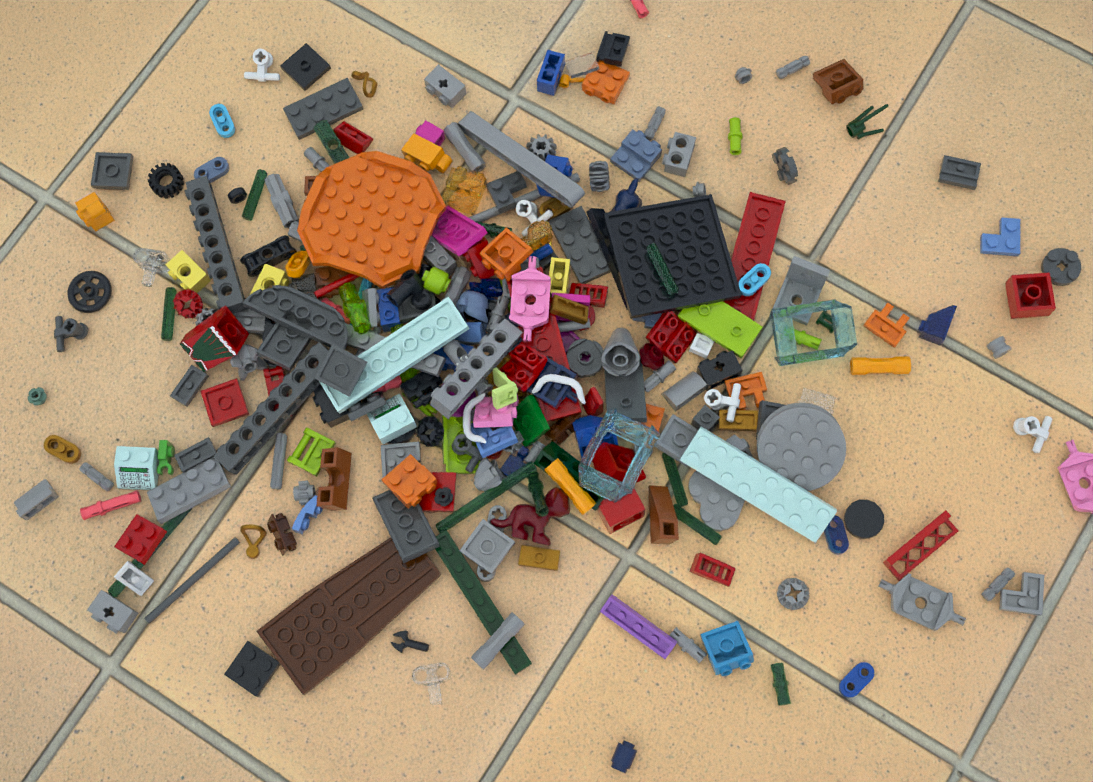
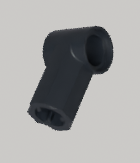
M413 269L404 272L400 277L401 281L387 293L386 297L396 307H399L409 296L418 294L424 288L423 282Z

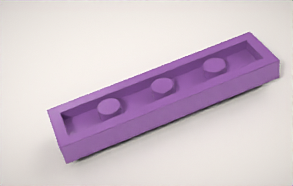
M613 594L600 610L602 614L664 659L668 657L677 644L675 639Z

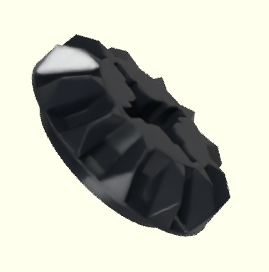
M427 416L418 421L419 425L415 429L418 431L416 437L420 439V443L426 445V447L437 446L444 436V428L440 420L433 416ZM428 429H434L430 434H425Z

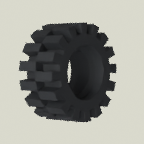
M161 163V167L157 164L155 166L156 170L153 168L150 170L152 174H148L150 178L148 183L153 192L162 198L164 196L165 199H168V195L173 198L174 193L179 194L178 189L182 191L183 187L181 185H184V178L175 165ZM164 176H172L173 179L170 184L166 186L160 185V180Z

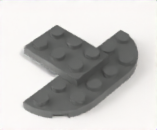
M275 285L273 288L259 289L253 292L243 302L244 307L276 322L256 353L257 356L286 370H292L312 339L328 347L334 344L344 350L346 349L348 330L342 315L332 306L291 287Z

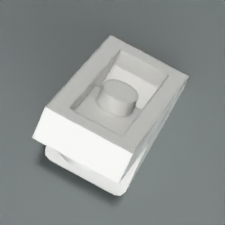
M127 561L114 576L115 579L140 596L154 582L150 576L138 569L131 561Z

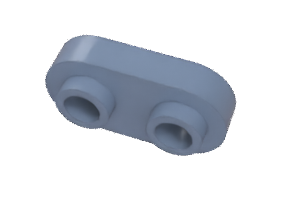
M216 157L198 167L194 171V178L207 176L210 183L228 173L229 164L225 158Z

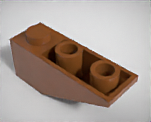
M649 485L651 544L669 545L679 540L678 519L668 487Z

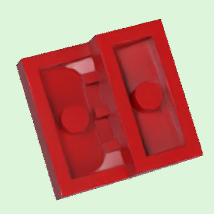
M431 472L437 479V484L431 493H426L421 497L422 500L419 502L422 511L427 513H435V511L454 512L456 473ZM447 487L451 490L453 500L449 505L441 506L435 502L434 497L436 496L435 492L437 489Z

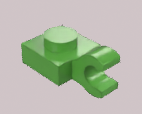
M159 440V466L157 467L159 475L163 474L164 468H168L169 475L174 473V469L169 463H171V457H174L175 450L168 440Z

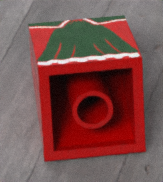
M225 305L186 333L180 345L195 361V364L205 372L237 355L249 333Z

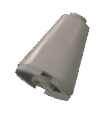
M617 328L613 331L601 355L603 368L614 376H619V374L630 375L639 366V352L629 330L626 328Z

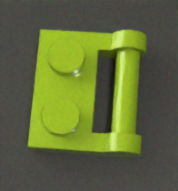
M306 427L302 439L292 456L288 457L287 462L317 477L322 469L320 468L322 449L334 448L336 443ZM314 438L303 460H298L309 440Z

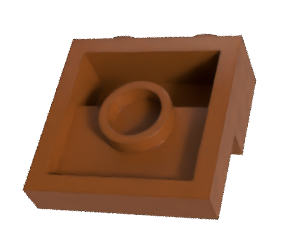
M845 59L813 73V80L822 88L823 96L831 104L836 102L839 104L843 103L847 97L851 95L857 96L864 90L863 78Z

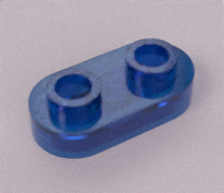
M834 515L830 522H835L837 527L833 528L829 523L824 530V535L830 552L841 555L848 549L849 541L842 519ZM837 540L842 542L841 547L836 545Z

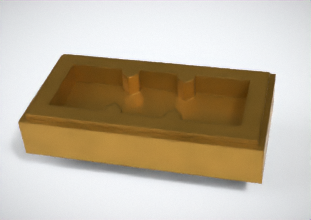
M554 294L551 299L550 313L583 325L588 322L589 306Z
M521 545L518 565L558 571L560 550Z

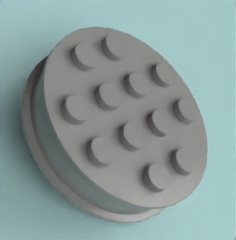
M792 403L778 408L763 422L757 437V453L759 462L803 489L811 491L826 485L839 473L846 456V441L838 422L827 410L810 403Z

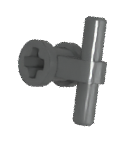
M62 316L55 317L56 329L54 330V338L56 339L57 352L65 351L64 339L73 336L78 340H82L87 336V325L78 323L72 318L67 319L63 323Z
M460 434L454 439L452 450L457 455L468 454L472 457L465 468L466 471L471 473L477 463L482 461L483 458L479 449L471 445V440L465 434ZM461 441L465 443L462 448L459 447Z

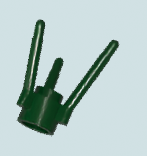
M885 104L866 116L874 109V106H870L846 125L849 135L852 138L857 137L859 140L862 137L883 132L884 129L882 128L863 133V130L866 129L864 122L882 112L889 105Z

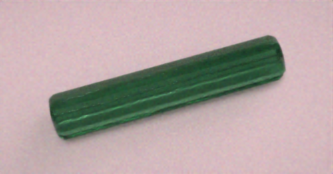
M258 169L242 213V217L245 220L251 221L253 219L265 183L264 179L267 177L265 170Z
M655 243L648 245L646 250L668 294H676L679 288Z
M167 287L165 289L161 339L163 341H171L173 336L175 315L173 300L177 293L174 287Z
M662 453L678 507H684L688 505V500L675 460L666 453Z
M673 505L677 519L714 545L720 542L722 536L679 505Z

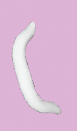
M556 374L544 375L537 381L532 390V393L538 392L546 382L570 385L576 390L580 402L586 403L583 389L579 382L566 376Z
M482 393L466 404L463 411V430L469 440L485 444L486 440L482 436L471 432V410L484 399L485 393Z

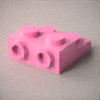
M518 395L516 402L498 410L493 406L492 397H484L481 402L475 405L474 428L513 426L514 418H517V407L515 406L519 404Z

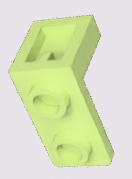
M495 367L492 369L494 384L498 388L491 391L493 406L498 410L517 401L518 388L515 382H512L504 372Z

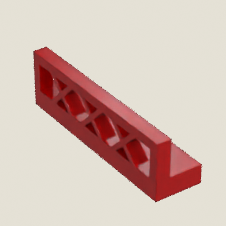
M947 510L882 562L898 581L959 531L949 520L951 515ZM945 523L952 532L948 535H939V526ZM935 537V546L933 548L924 547V538ZM911 549L920 550V558L918 560L909 559V551ZM897 561L905 562V571L901 574L892 566Z

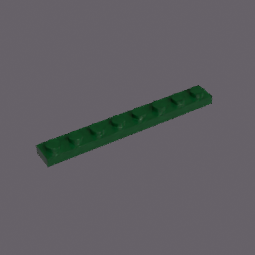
M447 530L436 536L440 547L435 550L489 635L492 636L501 626L504 619ZM515 636L500 650L515 675L532 665Z

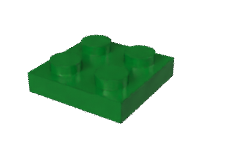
M534 395L527 396L516 406L517 418H514L513 421L516 431H520L524 438L522 442L524 447L531 446L532 443H535L550 429Z

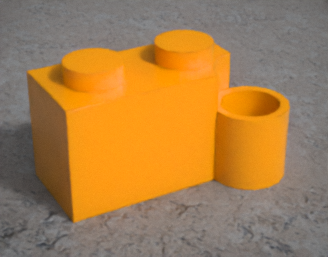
M414 133L401 149L405 160L413 162L426 172L435 168L439 172L445 173L453 162L444 153L442 147Z
M95 192L75 202L78 208L76 213L86 226H91L95 232L115 221L107 206Z

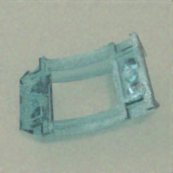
M836 299L771 309L769 319L772 321L777 357L774 358L779 366L844 357L848 351L857 345L852 307ZM831 310L836 348L797 353L792 316Z
M616 408L609 409L594 432L579 464V485L614 503L621 500L623 496L631 494L661 434L653 425L648 427L618 413ZM607 431L639 446L622 482L590 467L594 455Z

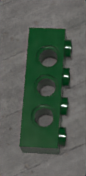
M552 441L541 450L534 464L546 473L544 469L558 458L581 488L596 502L592 507L596 511L601 502L609 497L614 488L603 486L597 474Z

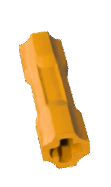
M910 356L893 358L852 357L850 360L851 375H866L869 373L909 374L911 372Z
M558 458L544 469L552 480L557 482L582 515L596 504L592 497L570 475L568 469Z

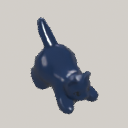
M637 178L631 182L628 189L619 191L616 196V204L611 212L642 206V200L635 193L638 186Z

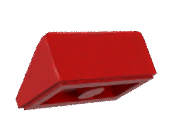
M345 121L333 129L332 139L356 154L365 152L373 141L372 137Z

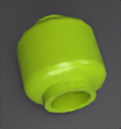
M432 267L430 271L426 270L421 279L424 281V289L436 295H440L442 292L445 293L451 281L449 274L437 267Z

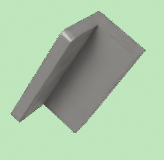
M44 479L14 501L18 509L16 512L19 517L29 520L59 496L50 483Z

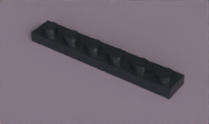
M591 208L586 213L626 310H628L603 218L605 211L604 209Z

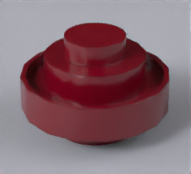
M646 343L640 348V361L643 366L652 370H658L664 365L663 353L657 346Z

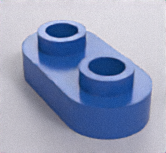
M866 662L857 664L840 681V693L847 698L859 694L873 679V667ZM862 669L867 670V676L861 674ZM848 683L853 684L854 688L852 691L848 690Z

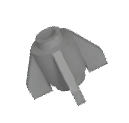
M243 345L238 354L230 360L232 367H238V375L242 381L245 380L249 372H253L256 368L258 370L268 368L265 361L257 356L256 351L258 349L251 345Z
M484 458L479 463L474 476L475 481L473 482L479 491L487 492L502 489L510 484V481L503 476L498 468L495 459L490 462L487 458Z

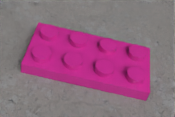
M446 206V210L438 218L431 236L440 245L460 256L466 253L476 242H479L487 234V231L483 226L450 206Z

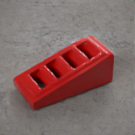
M571 283L569 294H575L576 289H579L578 295H582L583 290H586V295H590V291L594 292L593 298H590V305L605 308L608 294L607 286ZM597 293H601L600 299H596Z
M592 387L585 396L586 403H582V406L588 416H599L603 414L604 402L596 387Z
M700 552L695 555L690 572L729 587L736 568ZM704 561L702 568L699 569L701 562ZM712 564L709 573L706 572L708 565ZM718 566V567H719V570H718L717 576H715L714 573H715L716 567ZM724 569H726L727 572L725 578L722 579L721 577Z

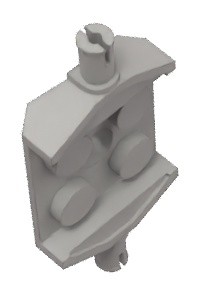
M907 574L897 584H891L881 579L878 587L890 591V605L893 612L931 630L936 631L947 621L951 620L962 626L965 623L966 617L960 616L953 611V596L951 592L946 593L911 577V574ZM917 598H922L925 601L926 605L923 609L916 606L915 600Z

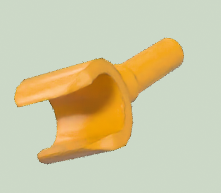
M563 74L559 86L568 88L569 82H583L585 78H573Z

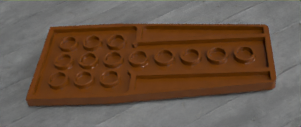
M390 537L306 592L256 632L302 695H306L353 658L435 582L441 573L426 553L403 563Z

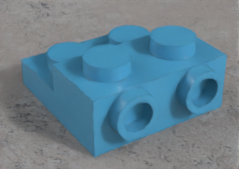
M738 621L700 634L715 675L728 676L732 673L733 669L740 667L741 670L749 668L751 663L754 662L753 653Z

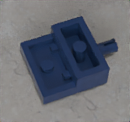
M547 357L548 360L543 370L526 391L556 410L566 397L577 403V394L571 391L572 386L546 382L541 390L532 393L537 381L544 375L556 374L573 378L574 380L578 378L577 374Z

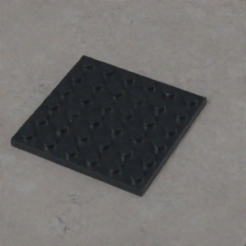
M712 194L604 213L603 218L630 319L741 297Z

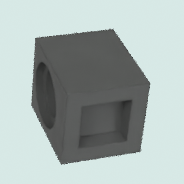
M704 405L692 419L691 425L698 430L702 426L711 432L718 424L720 417Z

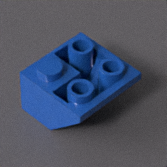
M589 415L578 418L572 423L583 464L592 462V455L603 442L618 445L614 424H607V418Z

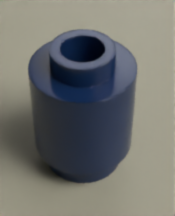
M625 740L623 743L618 742L611 759V767L626 773L627 769L631 768L637 750L634 749L635 745Z

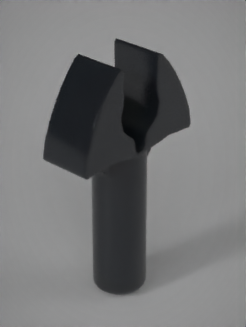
M400 631L393 634V636L401 637L405 641V643L401 644L391 642L392 646L400 653H403V650L407 647L424 652L429 650V644L409 639L408 631Z

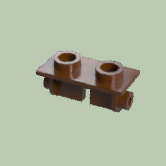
M581 413L559 419L550 426V429L544 435L552 439L551 442L553 441L560 445L569 437L566 432L567 429L571 433L574 432L572 423L576 419L582 418Z
M279 513L275 517L274 514H271L267 526L270 533H273L275 537L276 549L280 550L282 556L286 553L287 549L289 551L296 550L297 542L293 533L285 534L284 532L290 530L286 516H283V513Z

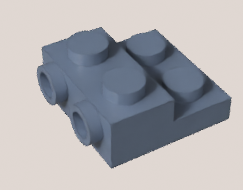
M632 129L621 142V147L611 157L610 162L632 178H637L638 182H640L661 157L662 149L655 140L650 142L646 139V135L642 131L638 130L636 132Z

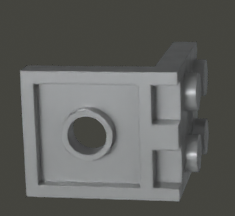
M794 256L772 312L807 325L830 270ZM793 297H799L802 303L799 305H795L792 303L791 299Z

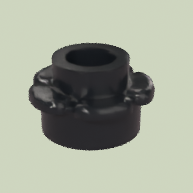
M444 487L443 489L439 488L436 490L434 500L437 504L447 506L452 502L453 494L449 488Z

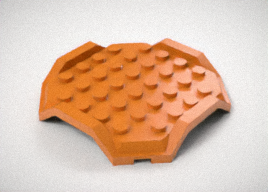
M379 151L362 152L326 167L316 176L302 206L297 231L313 266H330L352 273L384 289L396 284L395 282L400 280L401 275L408 270L413 269L417 274L420 273L425 249L438 218L446 210V205L431 175L413 162Z

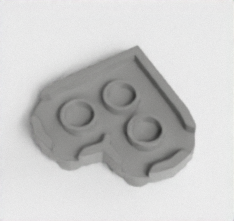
M695 471L689 480L688 489L693 500L701 505L699 513L704 525L718 532L733 527L740 515L745 500L700 472Z

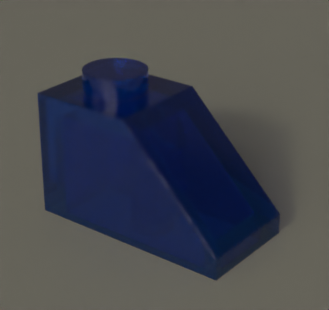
M949 306L929 314L926 320L922 319L918 330L921 331L919 338L941 345L946 338L957 306Z

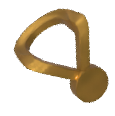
M353 71L352 78L356 80L364 79V95L368 98L373 97L376 92L377 82L369 77L367 71L364 73ZM367 81L373 82L370 93L366 89Z
M242 525L240 532L249 544L246 554L249 558L254 559L259 555L257 546L264 539L267 532L258 525ZM252 529L260 532V537L254 545L245 530Z

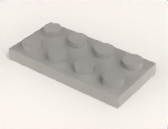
M212 457L153 488L147 494L158 522L163 524L227 490L231 485L222 464L215 457Z

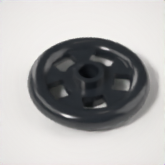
M85 271L78 274L70 282L67 290L68 300L72 307L84 313H92L102 309L108 303L112 293L109 279L97 271ZM93 278L99 280L97 285L91 283ZM84 280L86 283L79 288L78 284ZM99 289H104L103 296H98ZM80 293L82 299L77 301L75 295ZM94 300L95 304L87 305V301Z

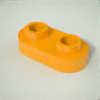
M298 251L291 256L285 266L289 277L299 278L306 271L311 262L307 251Z

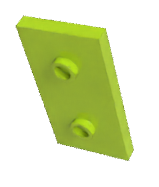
M723 301L685 308L678 315L680 320L687 322L689 326L725 349L733 351L741 359L763 328V326Z

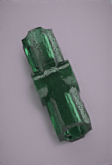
M328 121L318 122L313 129L334 164L348 159V154ZM331 145H338L334 150L329 149Z

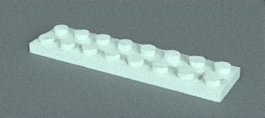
M447 297L357 356L368 363L350 397L322 382L320 384L340 414L470 328L451 299Z
M702 426L680 458V461L814 543L819 539L837 512L835 507Z

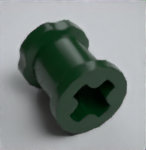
M824 309L816 324H821L832 334L841 319H836Z

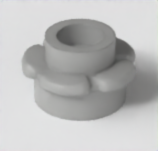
M746 67L739 68L735 74L736 80L740 84L747 83L752 78V70Z
M697 182L696 186H693L694 197L706 195L704 183Z

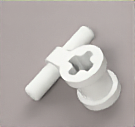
M264 49L255 50L253 61L258 64L257 72H245L244 78L255 79L258 82H266V80L279 81L280 75L278 73H267L268 67L273 64V56Z
M527 200L519 201L516 205L517 214L528 218L531 222L522 231V235L528 237L536 229L539 230L544 226L543 223L553 216V212L547 210L538 217V208L535 203Z
M738 383L733 384L731 397L723 396L718 390L711 389L706 392L704 400L715 411L729 407L726 420L733 422L736 408H739L740 404L739 394L741 385Z
M1045 416L1040 427L1039 420L1036 417L1018 418L1014 421L1013 429L1018 435L1030 434L1036 437L1032 451L1040 453L1044 441L1049 436L1048 430L1053 419L1050 416Z

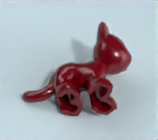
M554 487L545 495L543 505H516L508 518L505 520L493 518L491 524L498 528L512 526L511 536L526 541L529 540V533L524 529V526L533 527L532 542L550 546L551 542L545 534V527L551 517L561 518L569 515V497L563 489Z

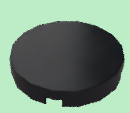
M857 500L845 511V527L854 537L859 539L872 538L882 530L884 514L875 502Z

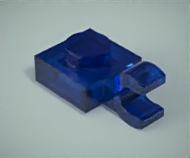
M499 278L481 279L480 283L469 282L470 289L468 291L480 292L486 297H502L503 290Z
M522 446L516 457L510 454L501 467V472L517 482L527 467L523 462L529 453V449Z

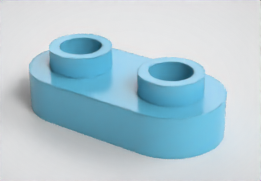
M223 104L213 105L210 108L209 114L218 134L223 138L231 137L235 133V126L227 108Z
M760 263L755 265L740 279L738 285L742 295H753L769 280L771 270L766 264ZM762 273L764 276L759 277L757 274ZM748 285L751 289L747 290L744 286Z

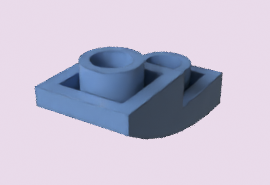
M466 322L470 329L455 338V340L465 342H480L484 337L482 322Z
M317 495L310 499L298 514L292 527L295 533L303 535L304 530H307L310 524L309 516L317 518L318 514H321L323 508L316 506Z

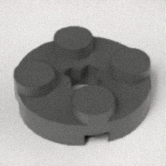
M786 147L777 149L775 153H772V158L779 169L777 171L779 180H784L790 185L797 182L795 177L798 176V171L793 157H788L787 152L790 151Z
M1057 248L1049 251L1042 260L1041 271L1042 273L1050 272L1052 284L1066 286L1078 278L1081 273V262L1075 251ZM1060 263L1065 266L1063 271L1057 267Z
M579 339L573 342L567 352L570 370L580 378L596 375L603 367L601 361L603 348L594 340ZM582 354L591 356L588 362L581 361Z

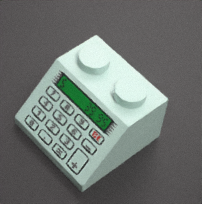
M400 393L386 400L385 405L367 413L383 445L417 427Z
M117 446L114 461L117 488L152 490L157 487L159 476L157 473V467L159 466L158 450L148 447Z

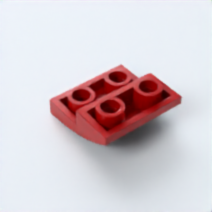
M673 311L664 312L645 338L653 346H657L665 357L673 363H677L697 333L687 322H682Z
M521 342L509 353L511 359L499 370L504 372L508 379L515 382L519 390L525 392L537 379L548 359L526 343Z

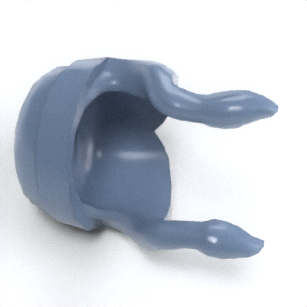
M476 291L463 292L456 303L458 312L466 322L464 311L471 317L481 321L484 336L486 335L485 331L488 324L486 309H488L489 304L487 297Z

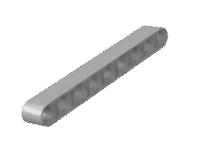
M470 111L457 123L464 134L568 207L572 208L585 195L584 190L577 183L474 112Z

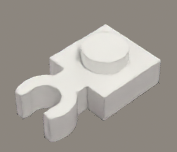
M697 333L689 352L707 359L714 341L704 334Z

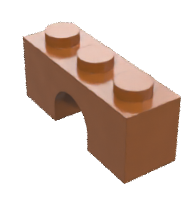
M338 447L322 449L320 468L327 471L329 483L327 486L318 487L317 507L330 511L347 510L351 452Z

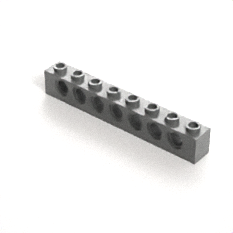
M207 176L185 182L187 187L185 194L188 201L190 200L192 204L189 205L192 216L196 218L193 223L196 231H199L201 235L198 236L201 247L205 249V252H202L205 262L209 263L207 272L210 279L213 278L214 284H211L212 289L219 298V300H216L218 309L226 305L232 314L248 310V308L243 306L245 297L212 185ZM232 291L230 295L225 296L227 292Z
M319 342L317 345L312 346L307 356L298 361L296 368L283 378V382L270 392V396L257 406V410L244 420L243 425L231 434L230 439L218 448L214 457L229 472L237 475L320 385V382L314 378L329 351L323 344ZM318 361V366L313 368V364ZM305 375V380L300 383V378ZM292 389V394L287 397V392ZM279 403V408L274 411L275 405ZM266 418L265 423L261 425L262 419ZM252 432L253 435L251 439L248 440V435ZM239 446V451L235 454V449Z

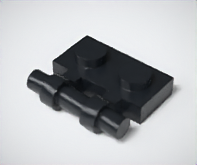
M420 372L399 386L410 402L418 399L413 402L414 407L417 409L422 405L425 407L429 404V401L432 400V392L437 387L441 388L439 385L443 382L440 376L437 377Z

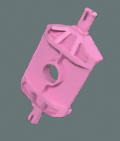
M532 256L528 257L529 262L526 270L512 275L509 320L523 327V341L528 340V342L531 341L533 328L548 323L551 278L536 269L537 257L533 256V262ZM534 296L536 302L533 305L526 304L527 297Z
M1074 440L1067 441L1065 443L1070 454L1057 468L1074 510L1091 512L1093 514V454L1079 452ZM1080 479H1085L1088 482L1087 489L1079 485Z

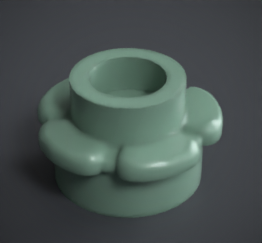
M33 388L29 391V403L34 405L45 403L47 395L43 388Z

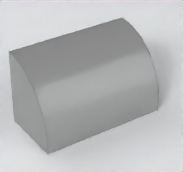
M692 371L664 391L662 396L676 412L705 391L707 384L696 372Z

